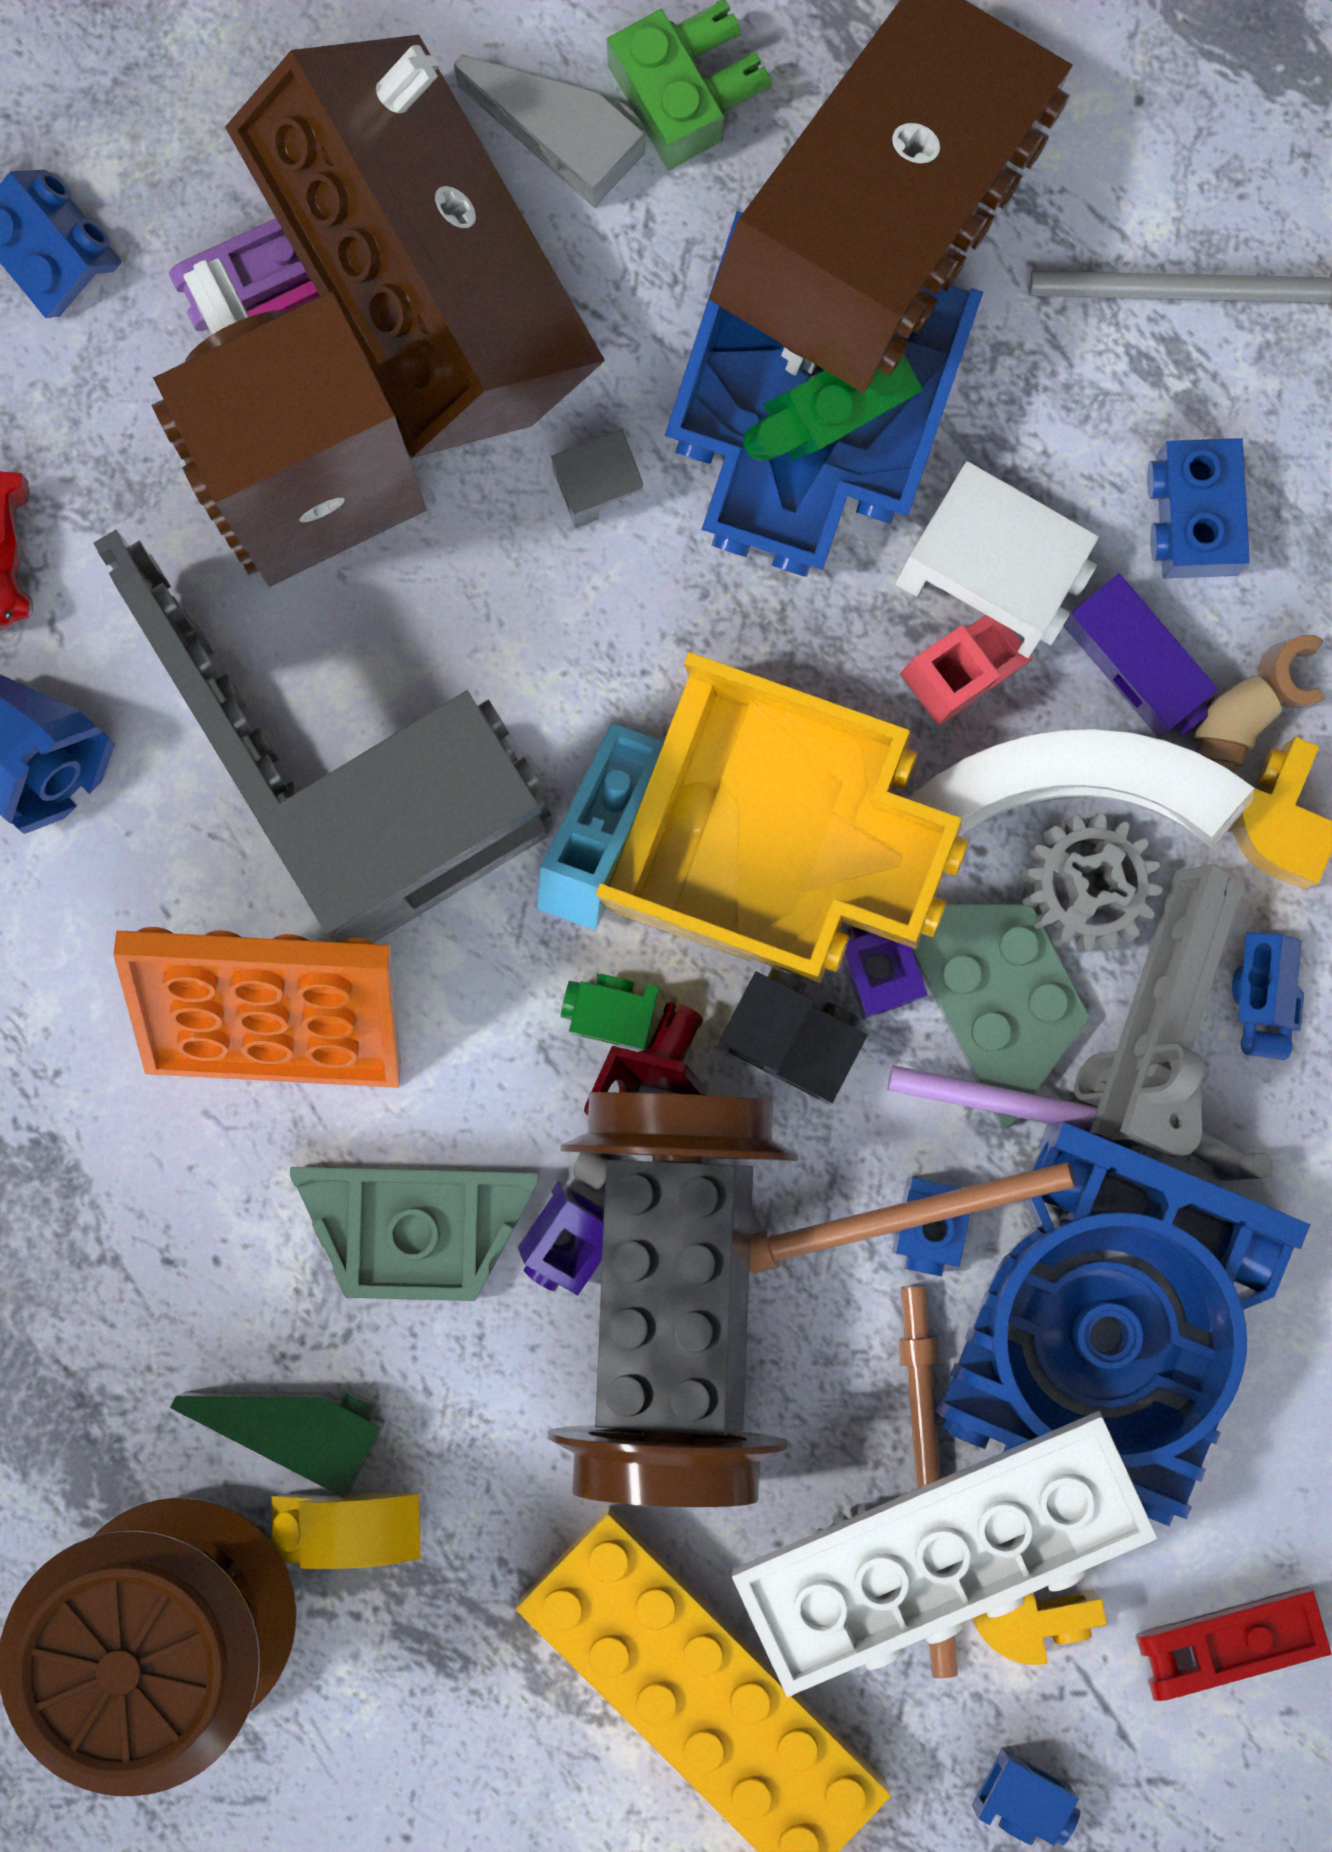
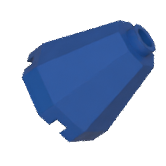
M0 674V815L23 834L65 819L77 807L70 797L81 786L90 794L102 782L115 743L80 710Z

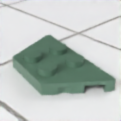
M946 904L934 938L922 934L917 949L911 948L916 963L977 1082L1035 1094L1088 1022L1090 1016L1044 927L1036 929L1033 925L1038 918L1033 907L1024 906L1023 904ZM993 1112L1001 1128L1013 1124L1017 1119L1015 1116Z
M290 1167V1178L294 1187H297L313 1222L311 1224L321 1246L327 1252L333 1266V1272L345 1298L476 1301L539 1183V1173Z

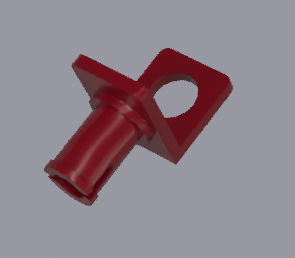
M673 1002L666 1003L663 1009L664 1013L648 1049L637 1052L612 1046L591 1093L608 1092L611 1085L617 1081L619 1092L638 1093L641 1085L678 1094L706 1095L707 1088L693 1071L683 1063L694 1036L702 1025V1016L685 1005L679 1004L677 1008ZM589 1097L584 1107V1112L587 1116L589 1110Z

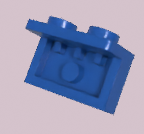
M46 170L10 171L0 183V264L45 318L60 317L95 274L114 272L122 261L109 246L110 240L104 230L93 221L88 220L70 199V190L60 178Z

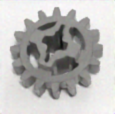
M1099 813L1090 818L1086 828L1080 815H1075L1065 820V832L1054 825L1042 833L1049 847L1037 844L1027 852V855L1038 866L1021 873L1020 880L1033 884L1035 887V892L1024 898L1022 902L1024 906L1033 907L1039 905L1042 914L1033 924L1036 929L1050 924L1057 928L1053 944L1060 946L1068 942L1072 937H1075L1077 953L1084 954L1092 951L1097 940L1101 950L1107 952L1118 948L1117 934L1126 942L1140 935L1134 920L1145 923L1154 919L1156 913L1150 906L1145 904V901L1162 894V887L1148 883V874L1159 869L1160 864L1159 861H1143L1140 854L1149 844L1146 838L1133 843L1126 839L1129 832V823L1123 821L1112 830H1107L1106 816ZM1074 844H1097L1095 849L1090 851L1086 857H1082L1076 852L1070 854L1065 852L1069 846ZM1121 863L1123 864L1126 870L1129 883L1126 882V878ZM1089 872L1096 875L1093 886L1101 891L1092 896L1086 892L1089 887V881L1083 877V875ZM1053 883L1057 886L1062 903L1061 905L1059 904L1054 893ZM1096 910H1100L1107 915L1112 913L1117 915L1108 924H1086L1088 918L1092 917Z

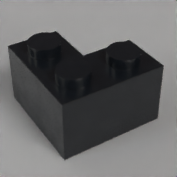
M772 967L768 976L755 971L716 1047L828 1105L833 1104L868 1034L856 1029L860 1018L826 1001L822 1010L812 1006L814 1001L802 995L807 985L779 969Z

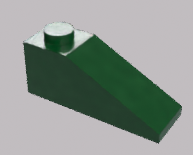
M343 1389L339 1397L329 1392L186 1391L175 1396L170 1406L176 1412L343 1498L351 1491L386 1422L373 1415L377 1408L376 1404L347 1389Z

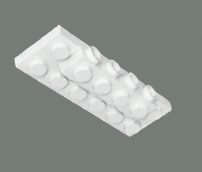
M1099 1410L738 1566L732 1570L731 1577L786 1696L789 1697L862 1665H865L868 1670L886 1666L902 1655V1648L920 1640L926 1639L929 1644L947 1640L963 1629L962 1622L981 1614L987 1613L988 1617L991 1618L1008 1614L1024 1603L1023 1596L1048 1586L1050 1591H1059L1071 1587L1086 1576V1569L1157 1540V1536Z

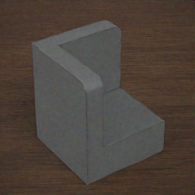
M623 429L551 456L553 472L575 528L598 520L599 507L643 490V480Z

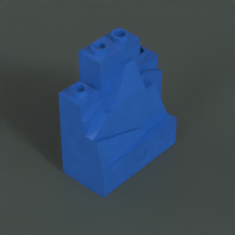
M736 211L733 224L725 245V249L716 273L714 283L716 281L718 272L720 270L721 264L723 262L724 256L726 254L738 219L743 212ZM951 286L948 292L942 289L938 295L932 294L931 296L939 301L919 334L913 332L908 339L902 338L910 343L905 356L923 391L824 448L793 461L788 452L768 461H757L751 458L744 447V435L749 427L768 417L762 404L824 369L817 365L812 374L803 369H800L796 376L790 374L785 370L789 361L781 356L784 346L780 342L708 298L664 436L679 440L675 453L711 464L714 453L725 456L701 529L715 534L711 546L744 557L748 556L752 546L775 554L772 566L807 577L811 566L823 570L847 497L859 500L856 513L892 524L895 513L908 516L983 291L974 288L966 291Z

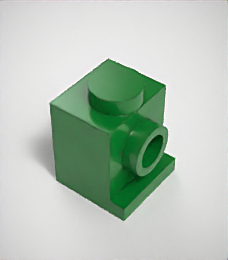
M597 973L595 984L569 980L560 1017L571 1020L569 1028L571 1035L642 1051L646 1048L659 986L646 984L645 993L642 996L632 993L634 982L610 975Z

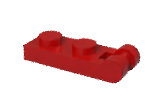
M1309 1587L1178 1624L1147 1629L1136 1634L1141 1656H1148L1153 1677L1148 1679L1154 1701H1165L1332 1655L1315 1593ZM1191 1646L1196 1666L1178 1670L1173 1650Z

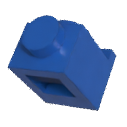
M907 1177L902 1203L961 1188ZM970 1214L943 1220L946 1231L944 1236L938 1241H929L924 1236L922 1231L923 1225L897 1231L892 1253L907 1256L904 1269L942 1277L945 1264L960 1267Z
M1001 1748L971 1805L977 1818L988 1825H991L996 1814L1001 1816L998 1826L1008 1834L1029 1845H1033L1036 1837H1039L1053 1846L1056 1843L1064 1846L1072 1836L1080 1818V1810L1075 1807L1079 1798L1069 1784L1004 1748Z

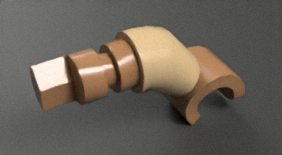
M1301 635L1271 646L1261 658L1258 666V676L1253 675L1211 697L1207 703L1208 715L1197 724L1194 739L1200 741L1198 753L1235 774L1236 767L1244 766L1247 749H1254L1257 735L1282 713L1281 706L1301 708L1325 700L1326 698L1319 687L1310 690H1302L1296 687L1291 680L1289 665L1295 655L1306 657L1316 654L1324 642L1323 639L1316 635Z

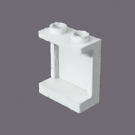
M966 461L909 556L895 585L917 597L926 581L932 583L1022 635L1024 641L1017 652L1029 658L1040 640L1051 646L1063 627L1070 612L1060 607L1068 592L1078 598L1093 574L1097 564L1087 559L1099 536Z

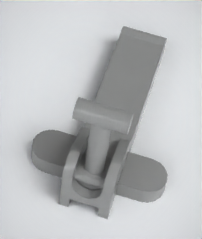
M1209 864L1174 873L1117 1051L1097 1053L1086 1060L1076 1077L1074 1090L1078 1099L1091 1106L1098 1107L1090 1131L1094 1135L1150 1158L1159 1157L1161 1154L1173 1157L1191 1154L1212 1165L1215 1176L1222 1181L1267 1178L1273 1170V1163L1269 1155L1266 1153L1245 1154L1202 1131L1200 1082L1204 1073V1060L1199 1054L1191 1050L1239 899L1244 895L1245 891L1244 884L1239 878H1229V872L1214 864Z

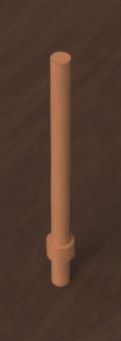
M1068 1161L774 1235L771 1230L751 1234L750 1271L755 1274L779 1268L781 1260L1076 1187V1180L1073 1168Z
M926 1285L901 1287L905 1338L898 1339L900 1365L907 1366L917 1489L942 1479L933 1364L939 1363L937 1336H930ZM955 1635L942 1642L929 1644L932 1677L951 1678L957 1676Z

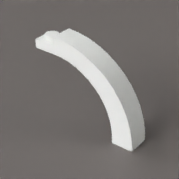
M1086 729L1060 730L1029 735L992 746L961 760L936 775L907 799L962 818L959 836L990 817L1035 801L1064 797L1111 799L1136 805L1160 814L1188 830L1212 849L1253 802L1254 787L1220 764L1197 752L1165 740L1130 732Z

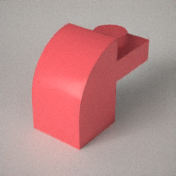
M984 615L967 628L961 625L914 657L902 670L900 676L937 726H940L971 707L980 697L1021 670L1033 657L1030 655L1029 658H1026L1017 652L1022 642L1012 629Z

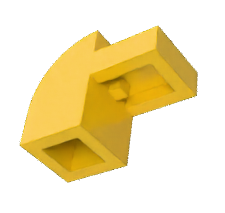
M1294 737L1282 746L1281 751L1272 748L1268 753L1257 779L1258 783L1266 787L1264 791L1254 788L1253 802L1234 822L1232 831L1239 849L1256 868L1270 876L1306 890L1319 884L1332 853V820L1296 806L1320 746Z
M366 1491L347 1494L344 1498L341 1496L291 1493L271 1496L272 1544L278 1550L284 1563H298L300 1568L348 1569L383 1566L421 1559L419 1493Z
M1093 1590L1038 1601L1035 1600L1033 1592L1023 1596L1024 1603L1008 1614L991 1618L988 1617L987 1613L970 1619L985 1642L997 1653L1014 1662L1028 1665L1048 1664L1044 1637L1053 1636L1055 1644L1075 1643L1091 1638V1628L1107 1625L1102 1598Z

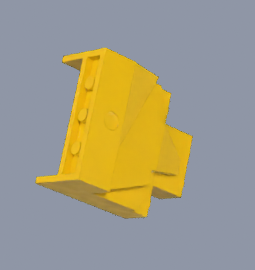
M688 652L684 666L689 678L609 886L600 883L596 897L610 912L744 960L750 961L752 959L821 983L825 969L837 972L850 938V935L840 932L843 923L917 949L922 934L934 938L947 901L937 898L936 895L945 873L957 876L969 844V839L959 836L962 818L892 793L894 786L902 789L906 788L917 759L918 752L908 749L910 730Z

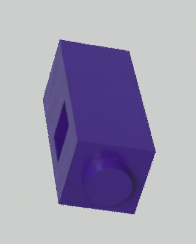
M1120 573L1069 614L1063 627L1159 739L1173 727L1184 736L1208 715V707L1204 702L1219 689Z

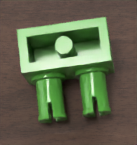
M718 0L716 4L677 25L673 21L668 20L661 8L607 37L608 67L633 111L641 120L645 132L668 171L722 142L724 112L772 88L771 79L765 66L760 69L758 68V65L761 64V59L754 51L747 54V57L708 78L700 74L695 67V58L732 38L741 36V29L734 13L727 14L730 11V6L726 0Z

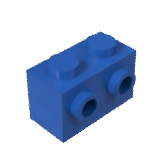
M1243 438L1166 441L1156 455V461H1149L1147 470L1149 498L1158 499L1160 523L1152 524L1150 535L1153 561H1162L1163 579L1238 576L1250 564Z

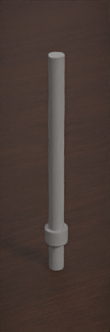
M1032 270L1030 276V296L1328 303V308L1332 309V271L1329 277Z

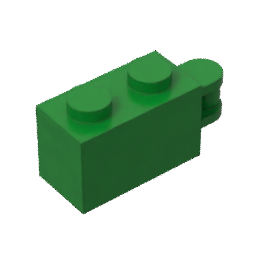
M905 354L892 375L887 377L879 372L865 394L828 371L822 370L762 404L768 417L748 428L744 435L745 450L751 458L757 461H768L787 452L793 461L824 448L923 391V388Z

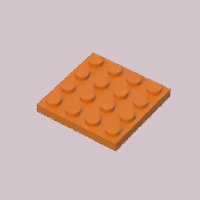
M144 927L138 931H116L113 956L145 1074L399 1088L401 1057L390 945L376 944L364 938H348L341 942L309 941L302 936L294 934H282L275 936L273 939L241 937L236 933L223 930L211 931L205 935L176 934L160 927Z

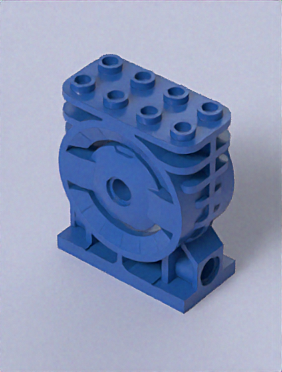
M1068 1123L1047 1124L1038 1146L1041 1150L1033 1170L1069 1161L1075 1175L1076 1187L1025 1200L1036 1228L1025 1234L998 1265L988 1290L983 1296L973 1327H969L965 1336L967 1342L958 1364L954 1363L950 1373L952 1379L944 1399L939 1400L935 1411L946 1418L942 1428L949 1431L950 1435L983 1449H986L989 1439L992 1438L1006 1444L1003 1452L1086 1416L1062 1407L1041 1389L1027 1366L1022 1345L1007 1339L1008 1324L1031 1333L1033 1353L1045 1377L1061 1393L1079 1403L1097 1408L1128 1406L1144 1399L1158 1387L1187 1398L1188 1400L1180 1410L1154 1400L1135 1412L1104 1418L1149 1519L1170 1526L1174 1515L1187 1519L1192 1507L1187 1502L1196 1480L1202 1482L1206 1472L1202 1464L1210 1444H1217L1221 1432L1216 1429L1239 1389L1247 1356V1330L1243 1310L1275 1297L1293 1249L1302 1248L1311 1224ZM1107 1176L1142 1191L1147 1201L1144 1214L1106 1211L1090 1212L1104 1177ZM1044 1203L1063 1210L1060 1218L1052 1221ZM1179 1208H1184L1210 1220L1221 1222L1223 1226L1212 1253L1196 1238L1172 1225ZM1110 1250L1132 1255L1152 1266L1165 1278L1180 1302L1185 1323L1209 1333V1347L1179 1335L1177 1315L1169 1297L1156 1281L1134 1267L1109 1261L1088 1262L1065 1271L1052 1282L1029 1273V1271L1037 1262L1055 1267L1072 1256L1090 1251ZM1236 1282L1250 1289L1237 1293L1233 1283ZM1110 1316L1120 1326V1341L1112 1350L1103 1353L1098 1352L1091 1342V1329L1099 1319Z

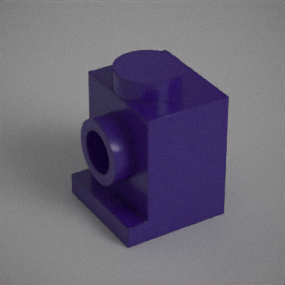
M856 927L847 929L851 940L848 941L842 960L857 999L862 1020L928 996L911 947ZM881 955L889 961L890 972L887 977L879 979L869 974L867 962L870 957Z
M557 1181L551 1190L552 1197L517 1248L524 1265H526L523 1271L533 1281L550 1291H556L560 1285L578 1296L602 1261L604 1208ZM563 1229L572 1233L571 1239L566 1244H554Z

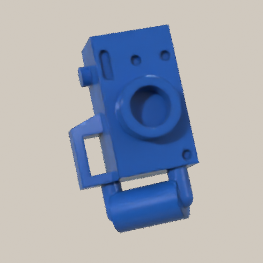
M1246 932L1243 966H1239L1235 970L1232 980L1233 999L1236 1004H1239L1238 1022L1244 1023L1240 1045L1245 1055L1286 1060L1292 1052V1031H1301L1304 992L1298 986L1301 940L1284 934ZM1256 1027L1279 1028L1280 1030L1279 1034L1256 1031Z

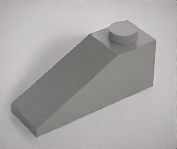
M461 55L454 62L458 87L594 208L644 156V133L641 131L643 124L638 116L620 101H616L612 105L596 91L466 55Z

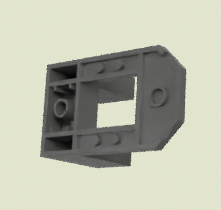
M116 529L93 543L106 566L110 565L114 569L109 572L114 585L326 935L336 942H341L348 938H364L376 942L549 837L542 821L552 815L540 796L541 793L545 792L526 759L524 757L519 760L516 758L504 738L509 735V732L489 699L477 706L468 690L301 791H298L292 781L286 784L273 764L279 759L259 727L253 731L241 709L246 707V704L229 676L225 674L218 679L215 678L219 674L209 658V655L214 653L196 622L192 621L176 598L171 596L168 591L171 585L152 554L148 553L140 540L129 545Z

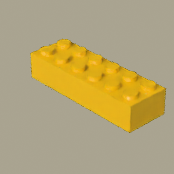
M610 1506L592 1522L519 1598L515 1610L757 1852H839L892 1796L886 1780L802 1696L796 1693L787 1697L775 1670Z

